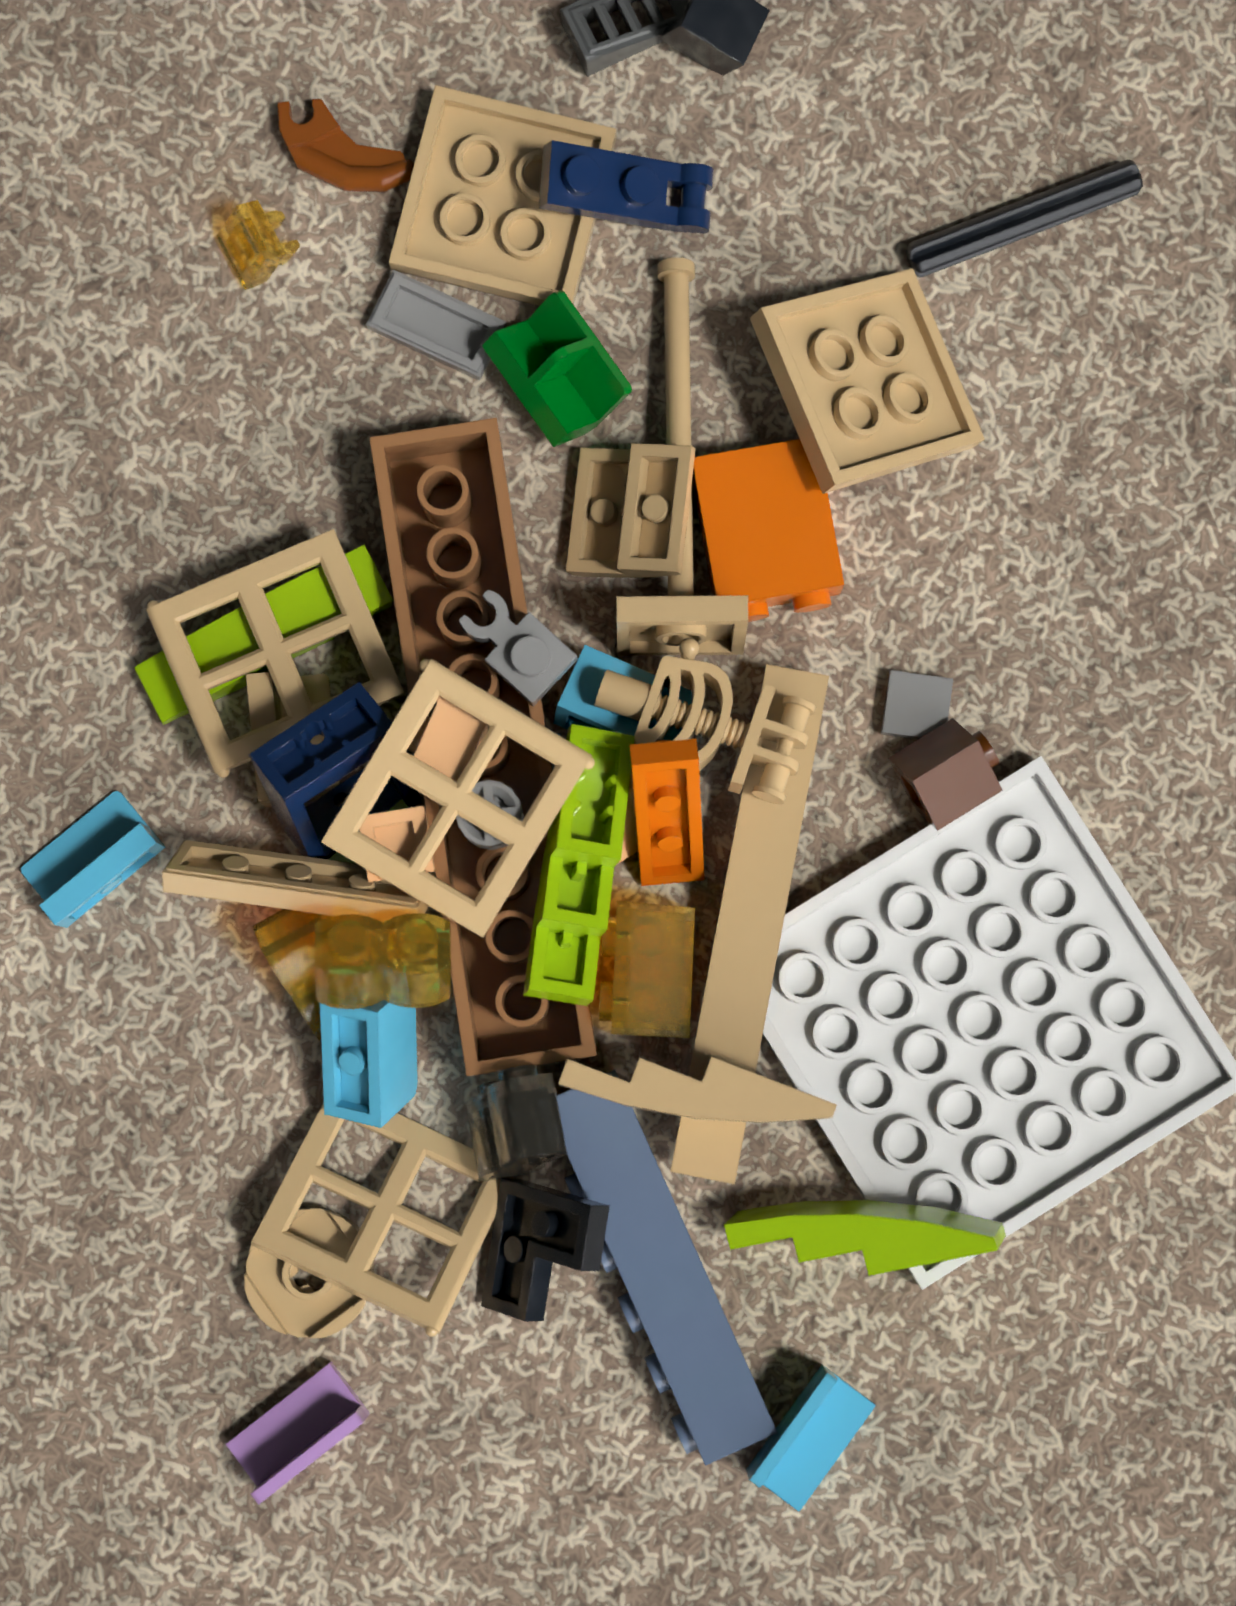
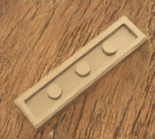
M185 840L162 871L163 892L414 928H418L428 908V905L386 880L368 882L366 869L359 864Z

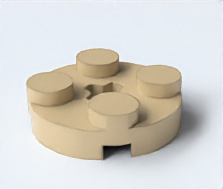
M323 1207L299 1208L288 1232L345 1259L359 1231V1227L346 1216ZM252 1245L250 1246L249 1255L246 1260V1274H244L246 1296L256 1315L271 1329L298 1338H324L348 1326L366 1306V1300L323 1280L324 1286L318 1290L310 1283L299 1287L293 1279V1276L300 1270L298 1267ZM373 1262V1264H372V1266H371V1268H370V1270H369V1271H371V1272H373V1273H375V1272H374V1262Z

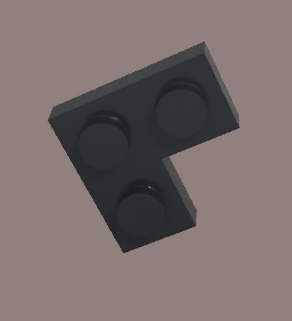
M501 1178L481 1306L525 1322L544 1321L553 1263L578 1271H600L610 1205L522 1179Z

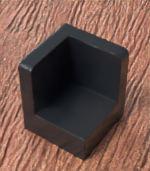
M690 0L683 16L666 26L661 40L705 68L725 75L745 64L770 10L755 0Z

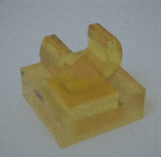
M258 200L236 205L216 236L244 290L254 288L268 281L278 265L287 263L300 247L298 240H291L287 243L279 241L274 230L279 228L285 220L283 212L269 211L264 213Z

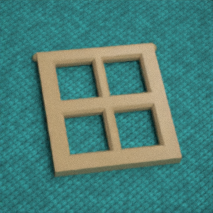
M334 529L162 602L152 600L147 604V614L214 773L221 778L227 777L230 769L251 761L249 756L251 752L338 696L335 695L312 705L291 656L294 653L349 630L371 680L362 685L375 702L380 706L405 695ZM321 564L342 614L284 638L263 588ZM239 599L259 649L201 673L181 623ZM267 665L288 716L230 740L209 690Z
M424 659L420 662V669L423 673L321 843L483 938L584 769L593 768L595 761L588 752L433 659ZM439 696L490 726L457 782L406 752ZM505 735L556 765L522 821L472 791ZM391 775L442 805L409 861L358 831ZM457 815L507 844L506 849L475 900L425 871L426 866Z
M323 1102L259 1225L251 1245L425 1328L426 1334L434 1337L440 1333L495 1218L501 1178L514 1179L517 1172L516 1167L512 1162L504 1164L396 1113L382 1128L354 1122L401 1145L378 1193L321 1166L345 1119L325 1115ZM425 1157L482 1183L459 1232L402 1205ZM312 1183L369 1209L345 1259L288 1232ZM393 1221L450 1248L427 1298L369 1271Z

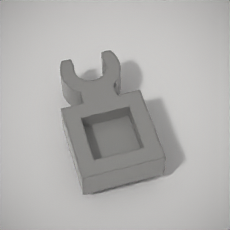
M487 590L482 596L484 601L496 611L495 620L490 625L482 627L473 623L464 614L459 619L462 629L474 641L481 643L491 642L496 646L485 658L486 664L534 707L578 660L577 655L530 612L515 625L509 618L508 607L504 599L497 593Z

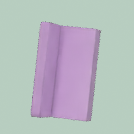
M330 1362L228 1441L226 1446L257 1486L252 1491L251 1496L259 1505L359 1427L369 1416L370 1412L334 1364Z

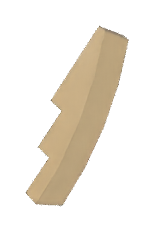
M714 1057L710 1059L702 1082L642 1058L638 1060L630 1083L569 1059L566 1061L558 1082L561 1086L627 1107L702 1120L772 1123L830 1119L833 1117L837 1104Z

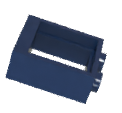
M360 682L249 754L282 829L300 853L306 857L328 860L337 852L321 843L344 804L342 803L337 806L336 801L342 797L348 798L365 768L305 807L304 803L370 760L392 724V721ZM314 736H324V740L321 743H310ZM391 775L369 814L387 812L400 800H403L409 808L415 807L421 803L419 793Z

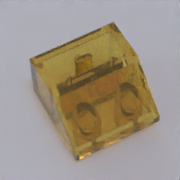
M617 901V915L609 916L607 931L602 934V957L615 958L614 982H600L599 1021L612 1022V1035L690 1038L695 908Z

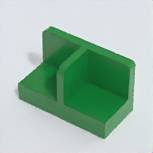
M562 290L551 293L526 321L495 331L482 345L553 448L583 436L596 428L632 391L628 380L569 297Z

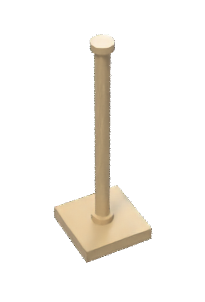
M668 258L658 263V279L664 282L666 445H691L689 282L695 278V263L686 258ZM691 486L681 575L668 576V596L616 597L618 656L681 655L679 645L686 638H692L698 642L699 652L697 655H743L748 626V595L694 596Z

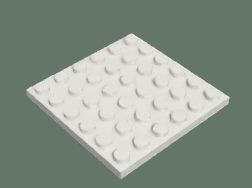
M1042 756L1001 780L999 784L1003 791L937 831L930 824L785 914L763 1030L765 1040L795 1088L837 1104L832 1118L817 1119L816 1122L865 1200L938 1207L1003 1222L1006 1233L1005 1238L1236 1093V1060ZM977 1255L908 1268L919 1288L923 1290Z

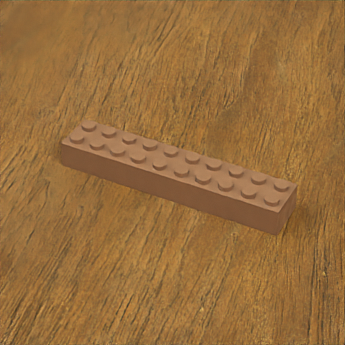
M497 418L369 437L408 694L411 693L423 673L420 669V662L424 659H433L546 727L542 698L533 707L488 666L485 658L496 646L491 642L481 643L468 637L459 621L464 614L473 623L482 627L490 625L495 620L496 611L484 601L482 596L487 590L497 593L504 599L508 607L509 618L515 625L528 614ZM432 707L427 716H432V713L435 709L434 707ZM505 735L477 782L491 780L501 782L510 787L519 798L525 817L553 770L552 763ZM424 795L428 826L430 827L442 805ZM455 818L433 855L436 878L475 900L506 847L496 850L477 847L468 841L458 827L457 818ZM548 831L483 938L442 914L466 1076L567 1061V1059L574 1060L597 1056L590 1005L582 1006L523 995L532 926Z

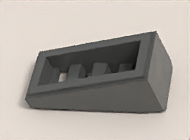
M578 0L560 9V21L588 77L663 42L661 36L666 26L683 16L689 3L688 0H668L675 16L664 20L655 0H640L652 23L643 28L631 6V3L638 0ZM618 9L630 31L623 35H619L609 15ZM598 20L607 40L597 43L588 24Z

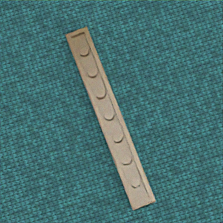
M766 664L762 688L764 683L776 687L766 719L780 723L785 708L782 705L785 696L805 699L816 706L814 715H809L804 733L809 737L806 748H792L789 757L798 761L800 766L797 775L788 777L783 792L786 796L784 804L770 803L752 794L753 787L759 785L764 770L762 767L750 764L743 784L688 1077L701 1082L711 1057L756 1073L829 675ZM759 738L757 743L758 746L775 752L778 747V743ZM681 1117L670 1172L735 1184L746 1122Z

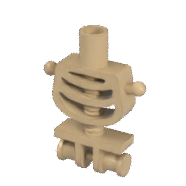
M686 638L680 643L679 651L681 658L664 656L661 659L653 684L606 670L594 706L639 721L634 735V744L653 743L663 740L669 728L674 725L676 729L682 727V730L674 740L692 739L694 733L696 736L701 734L702 738L707 736L709 742L698 751L699 771L715 757L721 744L725 742L727 746L732 744L733 748L739 747L741 752L728 791L737 794L741 793L750 764L764 768L759 785L753 787L752 794L770 803L784 804L786 796L783 792L788 777L797 775L800 766L798 761L789 756L792 748H806L809 737L804 733L809 715H814L816 706L813 703L799 697L785 696L782 702L785 708L780 723L766 719L776 687L764 683L751 723L745 725V721L739 723L738 719L732 720L730 715L733 695L730 680L727 674L717 665L695 660V656L699 652V644L692 638ZM681 680L687 682L691 687L692 703L690 705L686 701L681 703L679 699ZM705 684L715 691L720 704V713L716 712L714 714L713 710L707 712L706 708L702 709ZM665 686H667L669 696L664 695L663 697L661 694L662 690ZM656 719L657 724L649 729L651 721ZM759 738L778 743L776 752L758 746Z

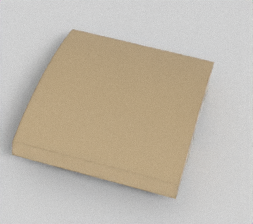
M631 443V449L580 448L566 572L573 576L607 578L681 575L696 448L692 445Z

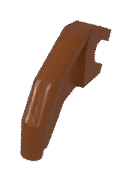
M312 99L314 114L312 119L306 124L293 122L289 101L277 102L280 133L299 170L343 191L387 192L410 181L414 162L411 159L405 160L401 151L357 145L341 130L322 99Z

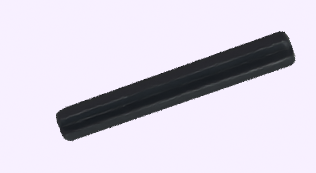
M1125 160L913 241L907 246L906 250L910 268H913L916 277L922 278L1136 196L1143 187L1141 174L1133 160Z

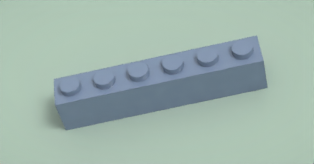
M612 1070L606 1073L613 1077L619 1078L616 1070ZM573 1089L544 1101L549 1114L538 1118L553 1154L565 1149L575 1171L574 1174L565 1177L570 1193L610 1205L601 1263L606 1273L617 1268L628 1293L619 1296L618 1301L632 1332L635 1333L645 1329L655 1353L644 1357L659 1393L661 1394L671 1389L682 1413L671 1417V1420L686 1454L699 1450L706 1466L776 1434L777 1430L633 1108Z

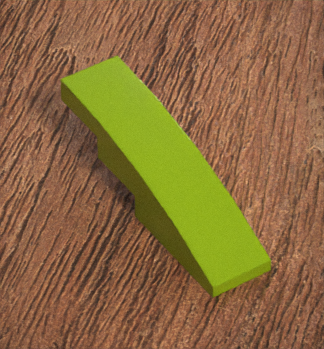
M362 545L346 553L345 555L371 616L392 607L393 599L366 546ZM322 566L308 571L265 594L284 638L342 614ZM242 606L186 636L201 673L259 649ZM334 637L294 653L291 656L292 658L298 657L334 640ZM163 650L134 667L162 725L189 713ZM266 665L247 674L269 672ZM246 674L210 689L209 692L213 701L247 686Z
M571 724L568 728L566 740L591 754L595 765L591 769H584L548 830L532 926L524 996L588 1006L594 1000L600 938L607 931L614 867L621 860L631 774L630 745L634 744L635 736Z
M873 1200L801 1201L737 1211L724 1224L730 1250L793 1238L799 1263L862 1250L868 1276L998 1251L1006 1236L1003 1222L938 1207Z

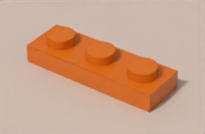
M659 740L653 743L631 744L630 755L641 886L703 881L704 858L697 740Z

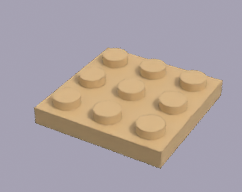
M435 85L389 259L390 269L539 306L551 293L562 290L574 305L596 218L539 209L543 146L554 140L613 151L617 138V129Z
M913 268L762 307L750 317L822 494L966 451L985 440Z

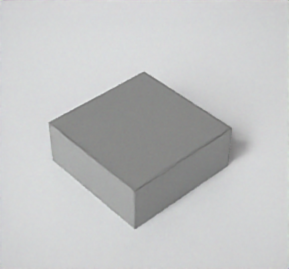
M890 670L881 734L918 740L946 723L949 716L953 679Z

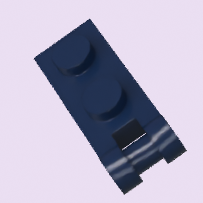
M552 140L543 146L539 209L666 231L705 234L709 232L711 212L705 209L706 191L713 188L714 169L704 164H680ZM667 187L681 189L680 207L666 205Z

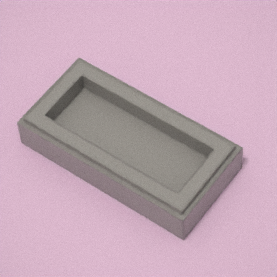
M394 269L366 324L369 330L479 381L490 361V357L482 345L495 331L507 326L505 321Z

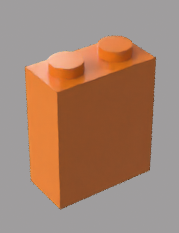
M800 439L695 457L692 483L712 595H748V622L769 617L768 607L793 603L794 612L796 613L811 612L830 607L832 605L830 596L841 594L844 587V579L828 493L822 494Z

